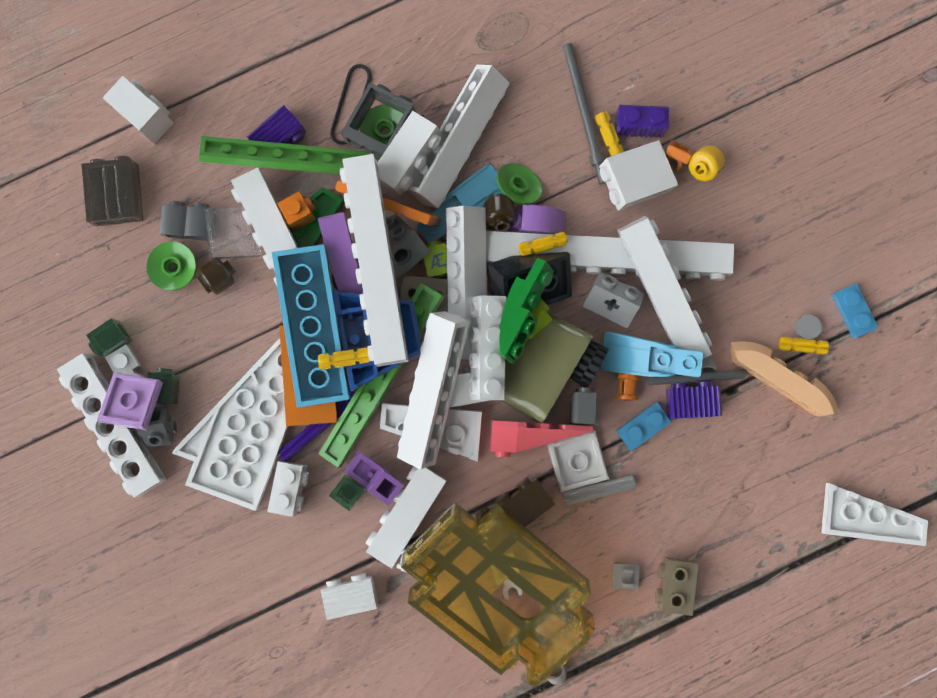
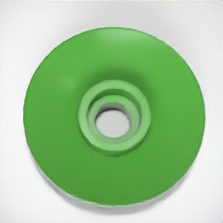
M387 105L375 106L366 115L360 126V132L387 145L403 113ZM385 128L390 130L387 135L381 133Z
M516 163L505 164L499 169L496 177L497 184L502 193L512 201L522 205H530L537 202L541 197V183L530 169Z
M162 243L152 250L147 259L146 269L148 277L154 285L163 290L175 291L182 289L192 281L195 275L196 259L192 251L181 243ZM172 264L178 265L175 272L170 270Z

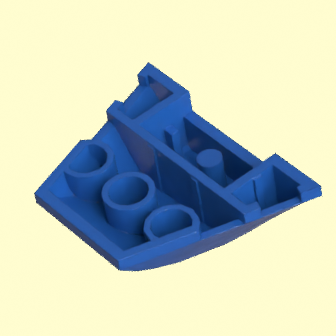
M332 290L343 351L354 350V352H357L359 348H368L371 345L370 335L366 336L363 321L367 320L366 309L362 310L360 293L354 294ZM399 299L408 359H411L421 353L420 348L422 345L414 301ZM370 361L364 364L355 362L356 365L346 366L350 390L357 389L402 363L378 367L374 364V361Z

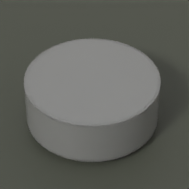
M808 314L796 320L794 330L797 336L802 339H813L821 333L822 324L816 316Z

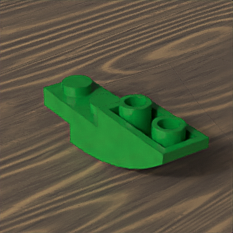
M539 258L536 259L525 280L516 277L505 302L501 318L500 355L513 365L523 354L524 345L529 336L536 330L538 318L532 311L539 305L541 294L553 278L554 270L546 261Z

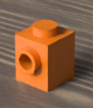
M300 191L277 203L288 225L294 231L317 220L312 212L316 209L309 196L304 198Z

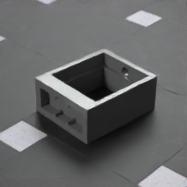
M369 83L341 135L346 143L368 154H374L376 158L380 159L411 112H415L414 104L404 95H399L398 97L392 94L384 85L378 84L376 86ZM375 100L403 113L387 145L358 131Z

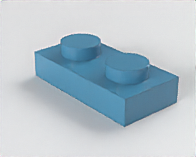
M857 283L831 294L853 339L879 328Z
M655 402L617 429L616 432L629 451H633L672 422L658 402Z

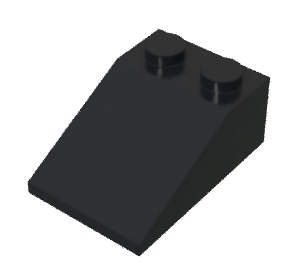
M557 252L510 256L489 263L492 296H506L507 300L516 277L525 280L536 259L539 258L546 261L554 270L551 283L545 287L540 296L546 305L572 297L570 253Z

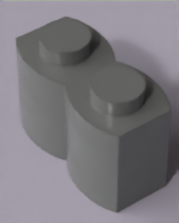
M170 201V204H162L159 234L167 238L213 241L216 212L209 208L208 204L194 203V206H185L183 202Z
M579 387L576 389V392L571 393L570 424H598L599 393H594V388Z

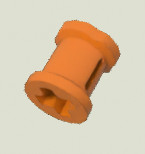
M618 374L620 384L619 394L616 395V399L638 401L636 389L640 376Z

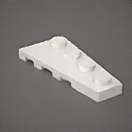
M382 403L380 429L402 436L404 418L409 405ZM449 408L440 448L478 462L482 411Z
M826 483L821 533L926 546L927 520Z

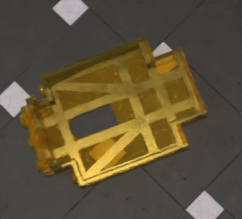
M455 502L403 553L401 568L418 580L409 589L408 604L500 675L506 670L512 669L520 660L526 665L527 683L535 688L542 681H546L560 665L562 666L567 663L570 656L578 649L584 648L595 630L593 614L582 606L591 595L589 579L498 504L478 521ZM509 579L539 604L540 610L533 617H521L492 593Z

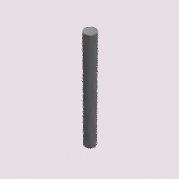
M745 369L703 371L700 377L678 374L670 377L649 376L648 383L651 386L743 379L746 377Z

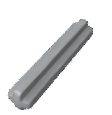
M628 475L565 491L562 493L564 503L571 505L636 488V481L634 476Z

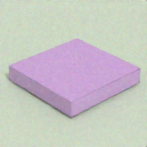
M114 372L97 420L102 423L147 431L163 383L156 379Z

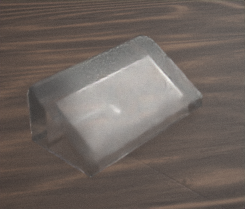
M301 171L282 182L288 196L300 191L304 198L307 196L311 197L322 187L331 190L337 184L333 174Z

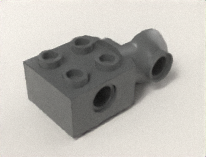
M394 213L386 218L397 281L429 254L430 251L417 233ZM332 272V284H333L334 288H335L336 290H338L337 285H336V282H335V278H334V275H333V272Z

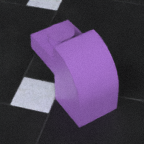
M523 205V208L515 209L517 220L507 230V232L554 235L555 233L565 232L566 212L549 206Z
M361 451L357 452L344 470L347 475L365 486L369 493L388 506L404 486L395 475Z

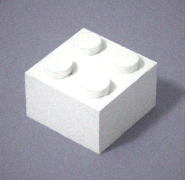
M122 76L103 97L108 104L154 144L174 124L168 117L171 113L153 95H150L134 79L129 82Z

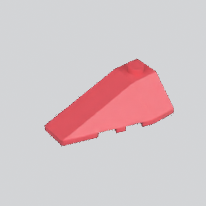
M492 421L490 451L495 452V457H510V452L517 453L593 432V426Z

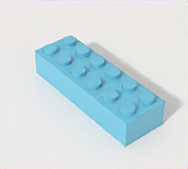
M325 245L272 252L297 408L348 400L350 394L345 366L338 368L331 366V369L321 370L318 363V355L329 353L330 356L333 355V352L343 351Z

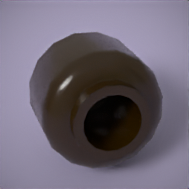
M493 194L482 206L485 208L486 226L491 230L504 232L512 227L517 220L514 202L506 195Z
M213 258L199 268L200 276L197 279L208 294L213 292L218 295L235 283L232 274L236 271L228 260L222 262L219 258Z

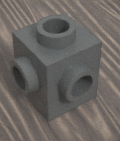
M167 406L155 407L147 431L137 429L139 437L143 438L146 448L166 446L172 444L173 434L177 433V424L175 419L171 418Z

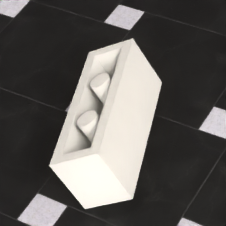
M411 112L377 163L380 183L400 196L411 187L413 177L418 170L425 166L427 156L432 149L434 150L438 147L441 141L442 133L438 126L416 112Z

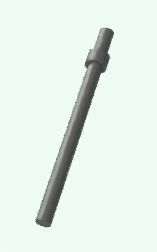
M568 43L563 45L591 152L589 158L592 167H595L599 184H605L606 182L600 176L599 167L604 162L605 156L600 151L573 45Z

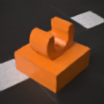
M672 139L665 151L668 161L670 159L677 160L678 164L675 171H679L683 163L687 164L693 153V150Z

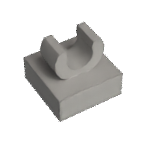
M613 562L612 588L639 590V564Z

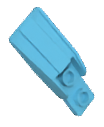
M491 164L485 165L453 189L446 196L440 207L435 208V212L432 215L442 218L439 226L435 227L423 223L417 225L418 230L428 243L438 241L447 234L446 208L458 206L482 207L491 195L503 194L497 184V172Z
M609 331L605 332L603 346L608 348L609 351L601 364L603 371L650 377H670L676 374L700 377L702 374L704 353L701 351L679 349L678 346L643 337Z

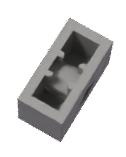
M599 272L582 307L628 328L640 308L644 293L633 286H628L616 280L611 275Z

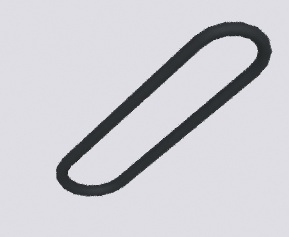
M361 64L354 65L349 69L335 113L330 135L332 140L338 144H347L345 141H339L335 138L334 129L352 71L362 68L367 72L368 76L364 91L371 80L370 70Z

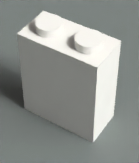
M659 140L608 157L599 166L600 176L606 182L610 191V200L616 205L618 211L667 194L678 186Z

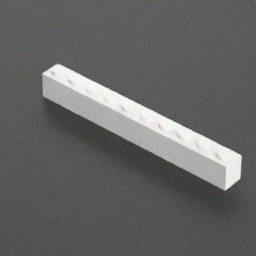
M486 231L487 268H489V263L510 256H519L518 245L526 241L530 243L533 239L548 235L554 236V234ZM566 235L568 240L566 246L559 248L555 246L554 249L537 253H570L571 273H576V269L586 270L587 274L611 271V275L616 276L626 275V272H636V276L639 277L621 238ZM659 240L660 244L664 242L669 250L670 256L667 259L670 266L675 265L679 274L685 275V279H700V276H710V280L723 281L725 277L733 274L734 244Z

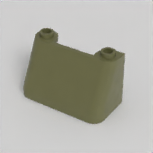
M549 312L547 313L553 320L531 340L528 338L524 345L523 354L516 360L514 365L508 361L506 362L504 400H500L537 423H543L593 337L587 331Z

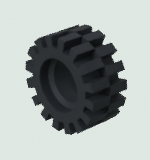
M591 339L569 379L588 388L609 349Z

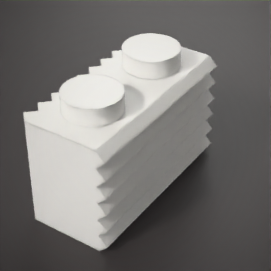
M366 573L353 575L350 581L341 582V578L327 581V586L321 589L327 620L374 610L379 606L373 576L366 577Z

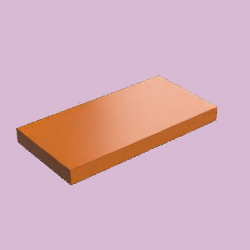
M337 181L336 191L348 193L346 183L343 184L342 181ZM382 196L384 209L425 225L439 226L442 218Z
M284 325L279 326L286 426L337 422L336 402L297 408Z

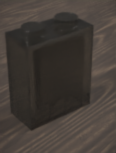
M116 156L114 160L91 159L90 163L81 164L86 222L98 227L144 221L139 165L128 156Z

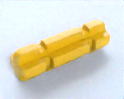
M605 111L597 114L595 120L597 125L601 126L599 130L606 147L610 148L608 150L610 157L623 153L624 149L622 144H618L620 139L613 123L610 124L609 122L611 121L609 113Z
M565 232L555 233L554 236L548 235L533 239L530 243L528 241L522 242L518 245L521 256L531 255L532 252L537 254L554 249L555 246L558 248L566 246L568 240Z
M780 337L778 349L782 351H790L792 349V352H815V354L824 355L829 351V342Z
M359 348L357 352H354V350L333 352V355L330 356L329 353L318 355V363L321 370L331 369V366L338 368L356 365L355 362H359V364L370 362L368 348Z

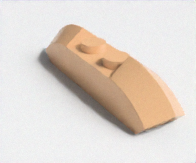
M746 341L731 342V360L738 367L745 369L746 372L815 416H827L840 412L833 395L818 379L814 378L811 382H808V377L799 371L792 372L786 368L787 364L776 357L771 358L772 350L768 347Z

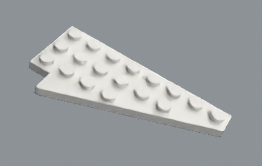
M280 338L173 450V454L194 461L185 484L186 486L251 510H258L278 457V451L281 449L289 427L286 426Z

